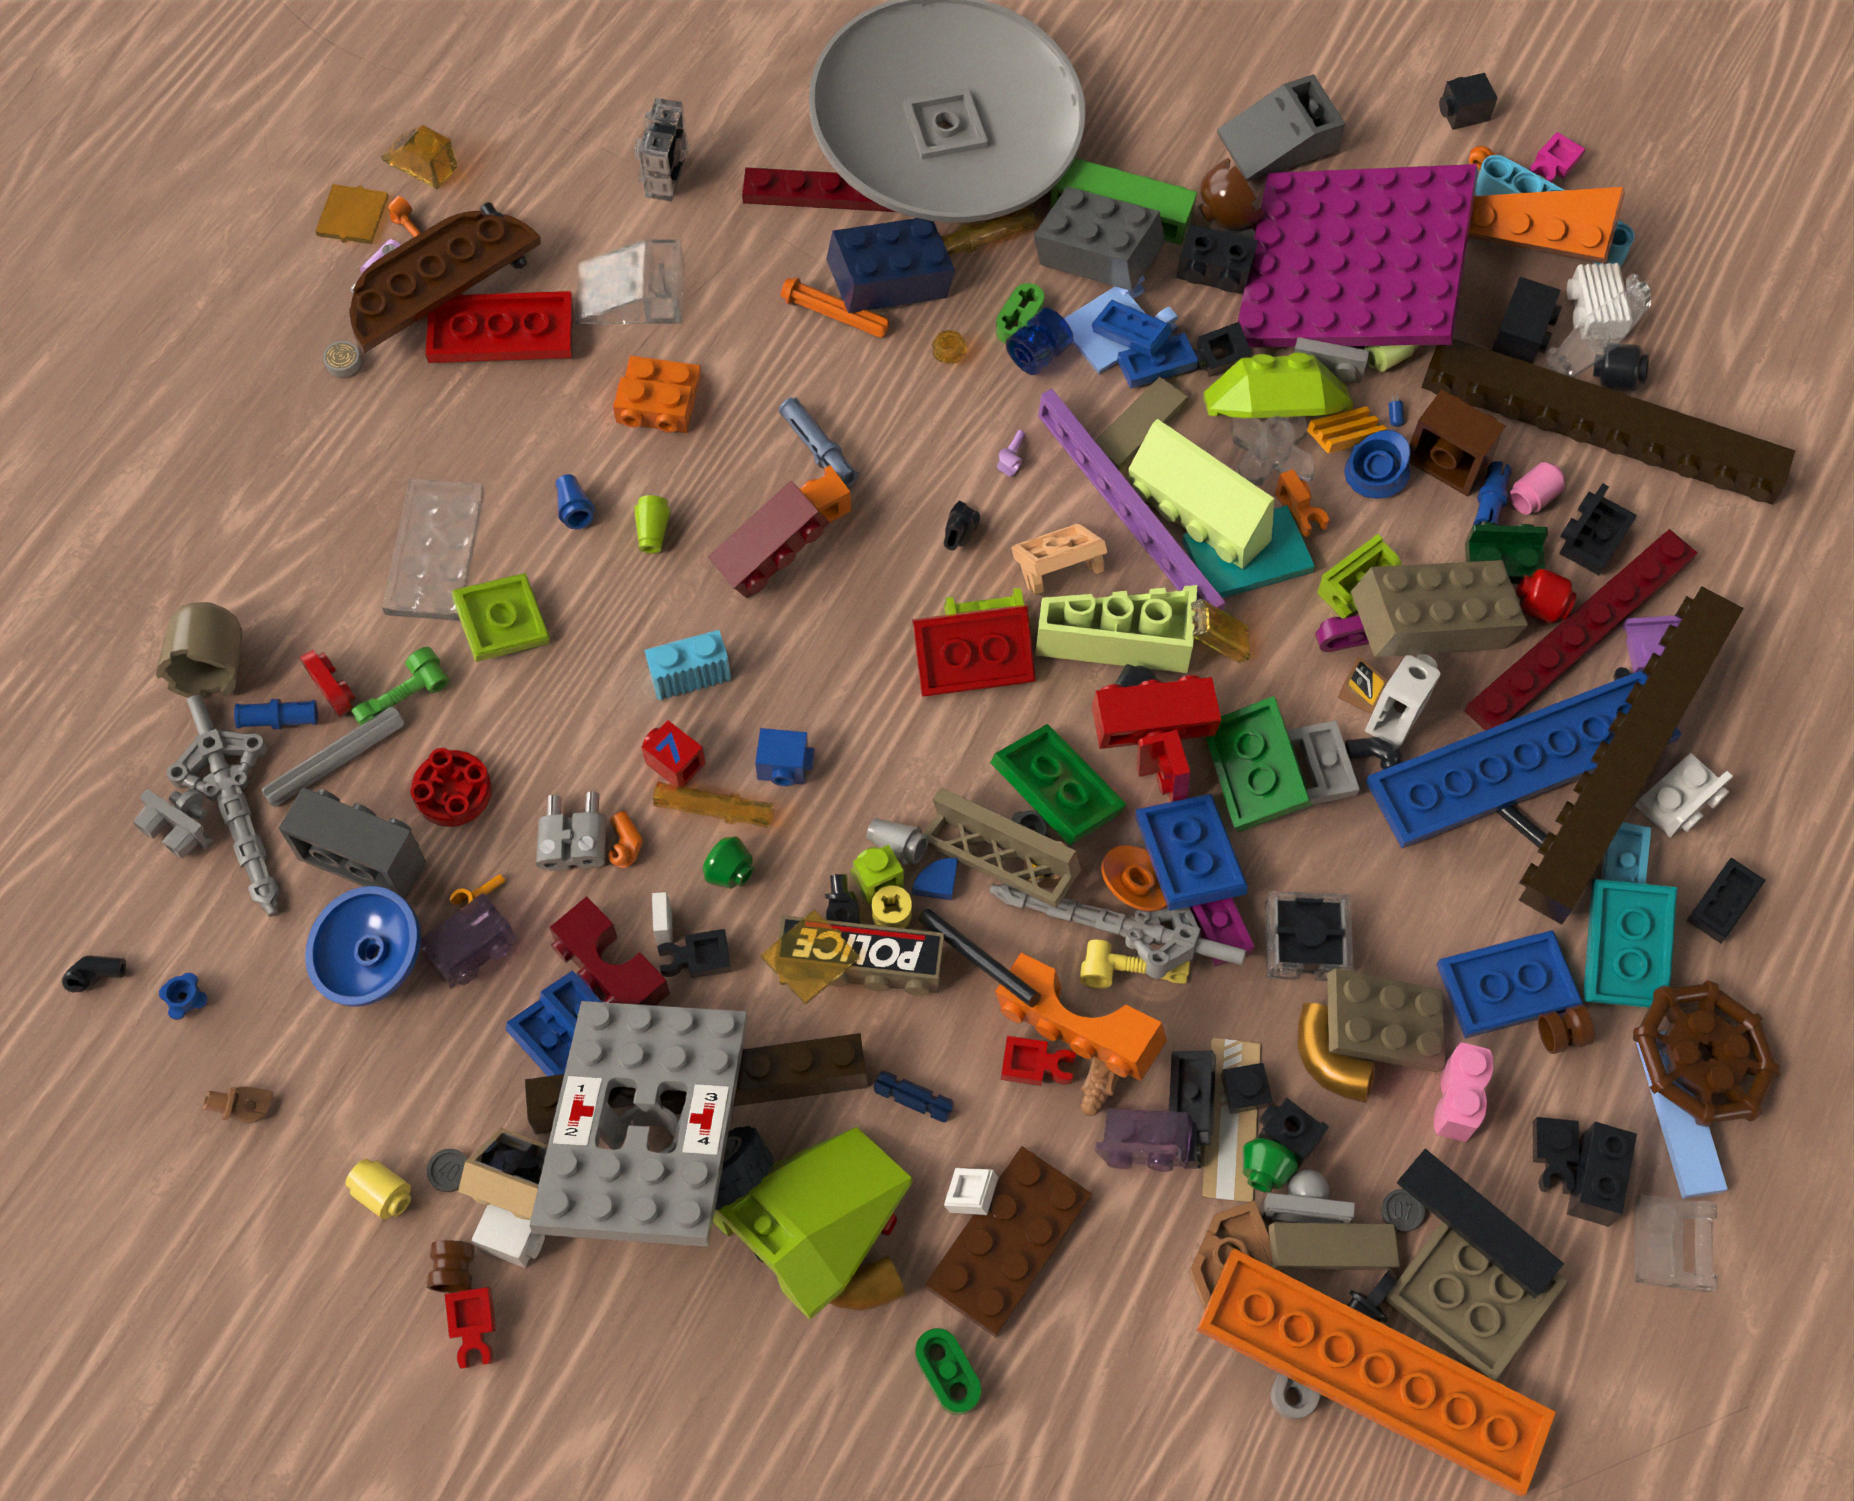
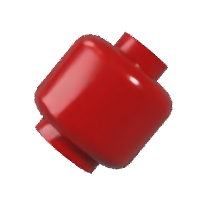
M1538 569L1531 577L1524 575L1516 590V596L1520 597L1522 612L1548 624L1555 623L1558 619H1566L1572 610L1577 593L1573 592V585L1569 579L1547 569Z

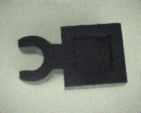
M725 929L685 935L686 946L679 947L670 942L657 946L659 956L672 955L675 957L671 964L660 966L661 975L664 977H673L679 974L683 968H689L691 978L731 972Z
M1536 1117L1532 1121L1533 1162L1545 1163V1170L1541 1173L1538 1180L1540 1191L1547 1192L1551 1186L1550 1177H1558L1563 1183V1194H1569L1574 1188L1575 1178L1567 1166H1576L1580 1162L1579 1121Z

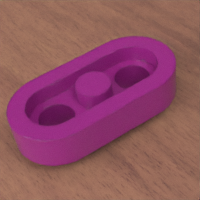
M1359 615L1344 619L1341 617L1329 618L1321 623L1320 628L1315 633L1319 648L1323 652H1333L1369 644Z

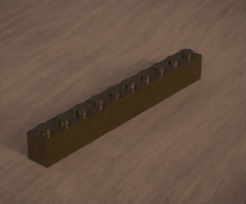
M1453 338L1452 345L1436 346L1421 387L1432 391L1436 395L1442 389L1451 395L1460 397L1472 407H1480L1501 414L1505 418L1516 419L1534 425L1541 430L1552 431L1570 437L1577 442H1585L1606 449L1613 454H1621L1642 461L1646 465L1657 466L1678 473L1682 477L1693 478L1714 485L1718 489L1729 490L1748 496L1752 500L1772 505L1786 485L1795 454L1793 449Z
M1701 586L1694 599L1688 596L1685 597L1675 614L1681 621L1677 627L1670 624L1658 643L1665 647L1660 656L1653 652L1641 672L1648 676L1645 683L1641 684L1636 681L1625 700L1626 703L1631 705L1627 714L1619 711L1609 727L1608 732L1614 734L1609 744L1602 740L1590 761L1597 764L1591 774L1585 770L1574 787L1573 791L1579 794L1576 802L1573 804L1567 801L1556 818L1555 822L1562 825L1558 833L1555 835L1549 831L1537 852L1544 856L1540 864L1537 866L1530 863L1519 884L1526 888L1519 898L1520 902L1561 925L1564 923L1575 907L1744 609L1743 607Z

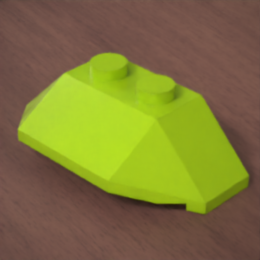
M1300 352L1292 353L1289 356L1272 357L1267 354H1257L1252 358H1241L1203 393V400L1209 416H1220L1221 414L1239 418L1317 416L1353 409V401L1346 385L1314 355Z

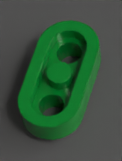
M941 1328L927 1330L919 1337L916 1343L915 1358L941 1407L950 1414L965 1415L975 1409L979 1403L981 1396L980 1381L956 1338L949 1331ZM941 1347L946 1355L942 1360L934 1361L929 1357L930 1349ZM954 1386H963L967 1391V1396L962 1400H955L950 1394Z

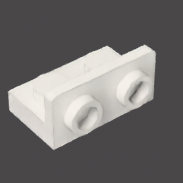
M1690 753L1643 795L1635 807L1671 838L1681 828L1689 832L1703 818L1704 815L1700 811L1707 804L1713 809L1729 794L1725 786L1733 775L1726 771L1721 777H1717Z

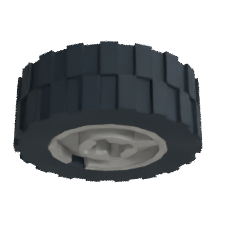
M736 1127L728 1133L715 1210L730 1205L740 1197L748 1194L750 1190L762 1182L761 1180L768 1175L770 1168L773 1167L774 1158L754 1127Z

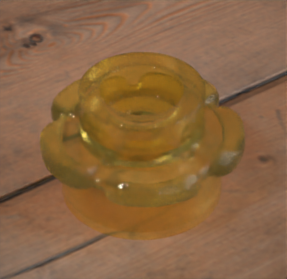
M954 330L940 332L932 343L934 348L932 351L933 356L940 362L955 364L967 352V345L962 335Z

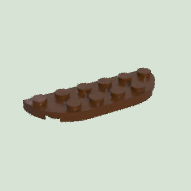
M468 211L455 214L428 228L373 262L356 282L349 315L352 331L363 353L368 352L541 244V237L530 226L517 218L504 214V217L483 214L482 211Z

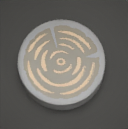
M348 341L334 342L323 353V361L327 371L335 377L345 378L352 376L360 369L362 364L358 348Z

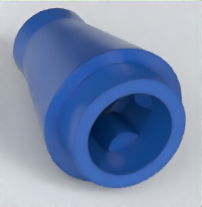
M566 474L559 477L556 481L560 521L570 529H582L588 526L594 518L595 507L581 488L574 475Z

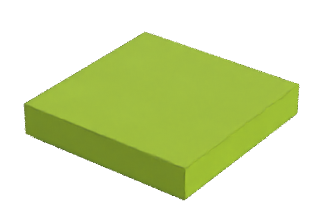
M526 573L452 590V599L475 662L549 644L550 636Z

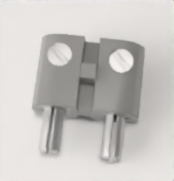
M595 791L587 792L585 812L573 813V818H566L564 814H561V796L549 795L547 816H543L538 820L536 866L543 870L559 871L570 870L572 865H577L579 869L595 868L604 865L607 819L606 816L599 813L600 794Z

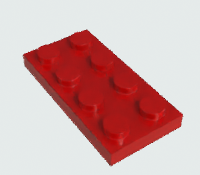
M572 292L458 295L428 314L425 353L428 363L572 358Z

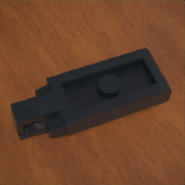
M1213 1050L1172 1051L1168 1132L1171 1134L1173 1146H1179V1163H1182L1185 1169H1202V1145H1211L1214 1125L1216 1054Z

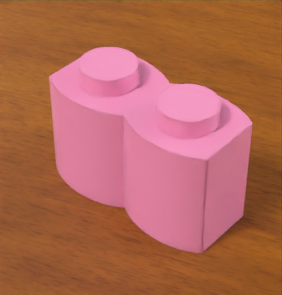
M1461 1042L1445 1063V1069L1442 1070L1440 1081L1443 1096L1438 1102L1434 1113V1129L1437 1135L1467 1142L1482 1123L1487 1108L1484 1088L1490 1081L1493 1072V1056L1490 1049Z

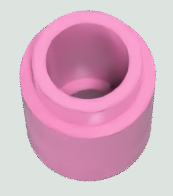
M1546 462L1539 463L1514 483L1513 490L1509 493L1512 505L1516 510L1525 515L1540 511L1565 490L1564 474L1556 465Z

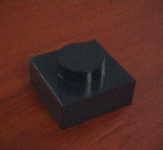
M1263 1063L1222 1070L1221 1078L1230 1114L1268 1108L1273 1102Z

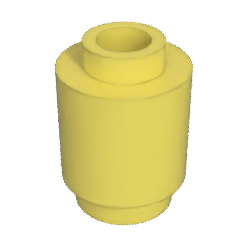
M361 1160L350 1171L346 1179V1186L350 1189L351 1196L383 1220L401 1215L411 1201V1196L409 1195L411 1190L410 1184L379 1161Z

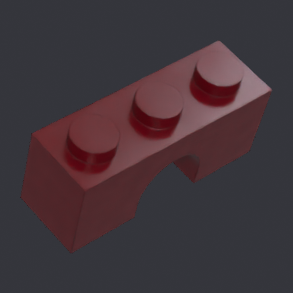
M587 896L549 927L554 942L551 944L553 950L565 963L572 960L580 968L577 972L579 978L592 991L598 988L607 997L603 1000L604 1003L657 1006L670 994L667 980L640 952L628 962L620 965L608 964L601 959L604 950L618 937L613 923Z

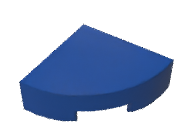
M941 859L926 866L919 873L913 884L912 895L952 900L958 859Z

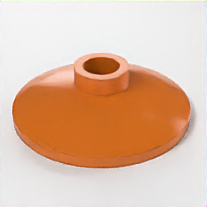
M1122 845L1112 848L1106 854L1101 865L1102 876L1108 888L1117 898L1127 905L1143 911H1159L1167 907L1147 850L1136 846Z

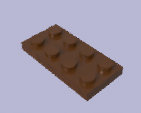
M1021 1146L997 1181L988 1214H974L925 1283V1288L996 1338L1091 1199L1092 1193Z

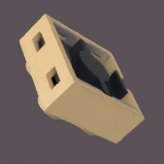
M500 1127L465 1161L458 1192L471 1196L478 1203L492 1204L512 1212L514 1216L520 1219L530 1220L548 1145Z

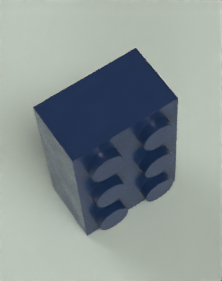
M914 218L832 230L826 260L848 313L947 298L955 268L934 221Z

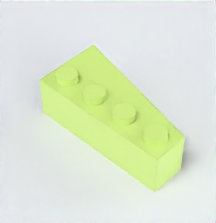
M1197 585L1184 586L1183 591L1166 592L1165 588L1150 589L1149 594L1128 595L1127 591L1112 592V595L1109 597L1094 598L1092 594L1042 598L1035 656L1125 666L1126 664L1140 665L1148 669L1187 673L1194 641Z

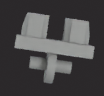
M146 789L139 797L145 807L140 811L133 823L151 839H154L166 825L172 827V831L165 837L162 843L179 858H184L196 845L206 849L213 841L203 833L204 827L192 819L195 817L202 821L207 815V811L201 807L204 799L203 794L197 790L189 789L183 794L178 791L172 792L169 800L175 806L149 789Z

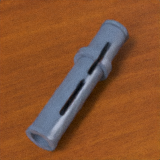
M797 397L785 400L779 407V413L811 450L816 464L820 468H826L831 465L847 487L851 486L857 480L858 472L844 458L842 448L826 436Z

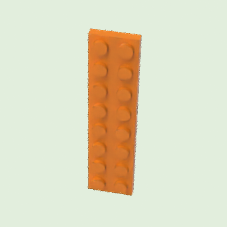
M1235 1248L1230 1251L1196 1331L1520 1497L1526 1495L1556 1414L1555 1411Z

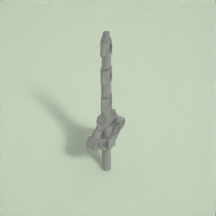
M193 695L187 699V703L199 735L195 737V740L180 758L169 766L166 772L167 777L176 788L187 787L199 790L210 801L218 800V806L224 823L228 825L235 841L233 848L240 867L246 868L252 883L248 887L252 900L261 905L269 917L276 916L278 914L277 899L280 889L276 878L269 876L264 860L267 858V854L260 835H256L250 817L252 813L246 796L242 792V790L249 786V772L254 768L257 759L266 754L267 745L262 737L256 733L243 734L214 729L203 697L201 695ZM242 756L241 765H229L225 758ZM206 765H210L211 773L205 776L203 780L196 776Z
M992 884L990 894L995 895L1007 905L1022 909L1028 907L1044 912L1047 916L1069 922L1074 921L1098 930L1126 937V946L1138 951V955L1146 963V973L1152 978H1162L1167 972L1187 961H1192L1195 953L1241 966L1245 959L1246 950L1200 938L1201 928L1198 927L1190 907L1169 911L1168 907L1152 912L1137 910L1134 916L1104 908L1081 904L1078 901L1064 897L1058 907L1055 908L1007 884ZM1170 921L1173 930L1165 928L1160 923ZM1153 943L1158 945L1164 944L1159 950H1154L1151 947Z

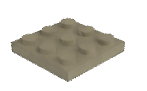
M1441 1222L1383 1300L1464 1365L1496 1381L1568 1280L1559 1273H1556L1540 1295L1534 1299L1444 1222Z

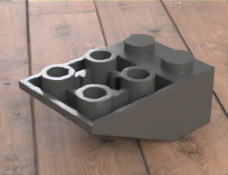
M1313 74L1281 85L1219 127L1217 134L1241 174L1249 182L1267 176L1268 173H1275L1338 152L1345 123Z

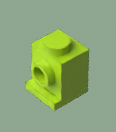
M889 844L881 848H868L861 852L857 859L853 861V869H850V873L867 905L872 904L875 893L883 887L891 885L904 889L903 869Z

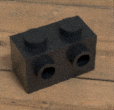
M1190 224L1180 254L1176 278L1186 280L1192 284L1219 288L1225 292L1243 294L1256 254L1258 240Z

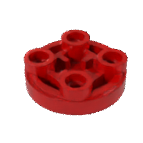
M437 748L430 753L429 758L416 770L412 779L410 794L419 813L426 820L439 826L454 827L474 820L485 810L491 798L492 782L487 768L476 756L465 751Z

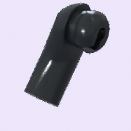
M1379 737L1350 739L1345 742L1349 759L1372 756L1381 758L1380 767L1383 770L1402 763L1400 759L1403 756L1401 749Z
M84 956L66 971L62 977V985L65 990L74 993L86 990L101 977L123 978L126 972V960L115 957Z

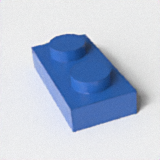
M1185 333L1168 337L1152 358L1133 349L1118 352L1117 362L1130 389L1155 382L1159 377L1165 379L1195 370L1198 365V359Z

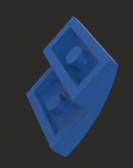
M573 970L542 990L537 1002L506 1023V1031L547 1076L565 1074L581 1001L602 1002Z

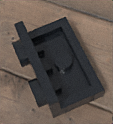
M1602 483L1596 494L1590 491L1587 493L1577 510L1582 513L1578 521L1571 518L1560 536L1566 541L1559 554L1598 576L1637 517L1636 514L1604 497L1609 489V486Z

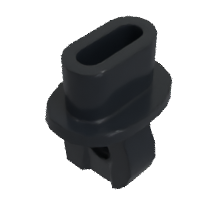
M960 500L953 506L945 528L944 546L948 550H955L958 546H964L968 543L972 533L978 528L981 517L979 512L968 507L966 503Z
M847 874L830 875L831 893L824 894L825 899H829L826 919L860 924L859 904L855 892L848 891Z
M1388 1269L1368 1296L1351 1289L1349 1294L1353 1298L1347 1306L1378 1322L1382 1320L1386 1323L1389 1319H1387L1378 1305L1393 1288L1399 1277Z

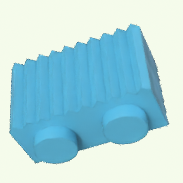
M719 629L644 650L657 699L661 701L664 697L670 699L672 695L677 697L679 693L685 694L686 691L692 693L694 688L700 690L701 687L707 688L708 685L714 686L716 682L722 684L723 681L729 682L731 679L728 656Z

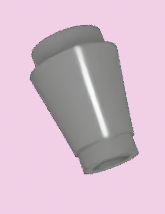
M875 818L870 823L866 834L867 840L872 841L880 848L889 844L897 860L903 864L909 862L917 864L922 859L928 845V836L922 833L921 828Z

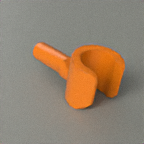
M397 196L388 205L390 219L395 224L401 223L415 237L421 232L408 217L413 209L407 200Z

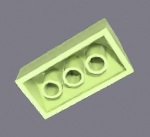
M1157 419L1151 425L1129 467V484L1141 499L1156 508L1165 520L1177 523L1187 530L1188 534L1195 541L1200 543L1205 541L1215 549L1222 560L1228 563L1232 562L1243 570L1272 541L1274 498Z

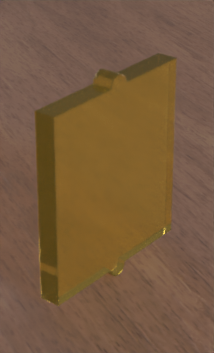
M332 184L315 231L316 235L340 239L342 243L353 241L372 244L389 198L388 192L364 189L362 185L350 187Z
M815 909L760 955L763 961L778 975L780 985H787L805 1005L860 959V956L841 937V931L839 929L834 930Z

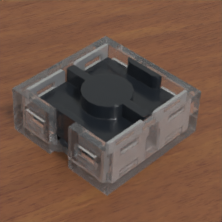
M655 98L651 112L647 111L644 117L643 138L637 139L635 159L640 160L639 182H642L644 185L645 197L672 202L689 149L683 102Z
M1269 891L1265 901L1267 979L1299 980L1302 974H1315V981H1327V973L1335 968L1354 971L1350 894Z

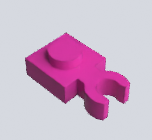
M1556 132L1539 150L1535 162L1531 165L1529 171L1542 175L1547 181L1553 183L1555 175L1564 178L1582 159L1585 148Z

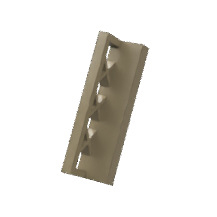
M940 788L932 799L937 815L923 833L928 836V847L951 858H957L959 862L1055 908L1058 907L1081 872L1076 850L944 788ZM945 823L959 828L961 834L960 838L943 841L936 836ZM982 841L993 845L994 853L982 857L970 854L968 846ZM1020 857L1026 860L1028 869L1010 873L1003 869L1002 861ZM1053 873L1062 878L1051 893L1037 886L1035 877Z

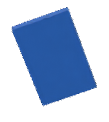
M1212 794L1136 809L1135 818L1169 911L1247 894V883Z
M1553 930L1442 958L1436 964L1465 1039L1535 1021L1543 1013L1554 1011L1560 1014L1564 1013L1567 1007L1583 1005Z

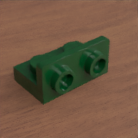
M1487 522L1473 525L1465 542L1466 562L1502 560L1511 584H1519L1524 575L1531 577L1538 569H1545L1543 544L1548 536L1547 527H1535L1532 524L1506 526Z

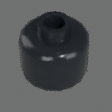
M1608 344L1604 349L1603 355H1596L1593 376L1600 377V384L1604 388L1613 391H1636L1640 383L1646 384L1649 355H1644L1642 348L1638 345Z

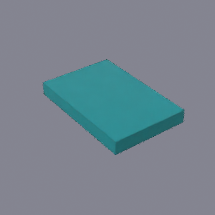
M1288 505L1274 509L1272 541L1243 570L1232 562L1228 563L1222 560L1215 549L1205 541L1200 543L1195 541L1188 533L1183 534L1182 542L1189 558L1222 598L1311 574L1315 568Z
M1592 880L1583 1001L1649 1008L1654 1000L1653 992L1660 986H1671L1677 887Z

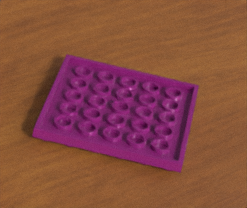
M1477 164L1268 173L1261 204L1264 217L1258 220L1254 238L1258 240V245L1247 285L1244 287L1238 322H1240L1249 347H1295L1298 337L1342 346L1452 345L1478 179Z

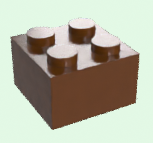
M1441 389L1418 420L1410 442L1411 455L1409 463L1468 496L1488 469L1506 425L1498 422L1493 416L1484 414L1468 405L1460 397L1451 395Z

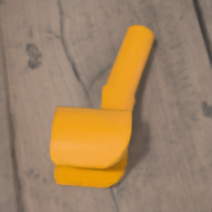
M498 874L472 892L464 888L457 889L451 894L450 902L453 905H458L464 899L469 898L468 904L462 907L459 913L463 916H473L479 909V901L503 884L505 879L501 874Z

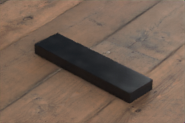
M1426 1148L1396 1182L1534 1299L1540 1295L1564 1265L1561 1260Z

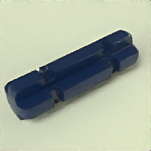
M881 1071L874 1084V1092L885 1098L892 1096L895 1098V1102L922 1114H925L927 1111L931 1114V1118L940 1122H946L949 1119L954 1107L952 1099L940 1094L938 1097L933 1096V1091L904 1078L899 1081L897 1080V1075L887 1071Z

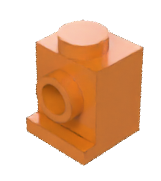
M830 465L824 468L825 476L818 480L812 479L806 482L801 487V490L831 523L851 512L850 490Z

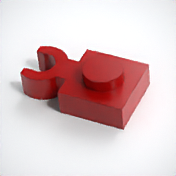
M1007 1035L1001 1080L1042 1086L1043 1075H1049L1059 1084H1071L1073 1074L1062 1072L1058 1068V1064L1061 1062L1074 1063L1076 1053L1068 1049H1062L1054 1054L1047 1053V1041Z
M491 1287L444 1294L449 1339L462 1337L463 1344L457 1352V1363L460 1369L469 1368L468 1356L473 1349H478L481 1352L483 1365L492 1364L493 1350L484 1341V1333L496 1331Z

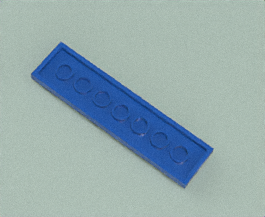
M1643 670L1369 775L1366 784L1401 848L1408 847L1508 806L1580 779L1585 770L1592 774L1597 764L1590 760L1602 740L1608 744L1612 740L1614 734L1608 732V729L1619 711L1627 714L1631 707L1630 704L1625 702L1636 681L1644 684L1647 676L1641 673ZM1676 727L1667 744L1677 741L1682 733L1678 727Z

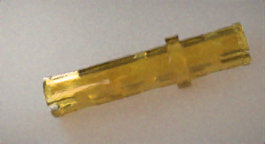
M1027 206L973 226L969 224L960 227V230L943 235L941 239L949 257L965 251L971 253L984 244L1035 228L1036 218L1031 207Z
M657 782L653 795L654 807L725 819V823L733 825L735 822L769 828L774 813V803L741 798L739 793L733 792L730 795L717 794Z

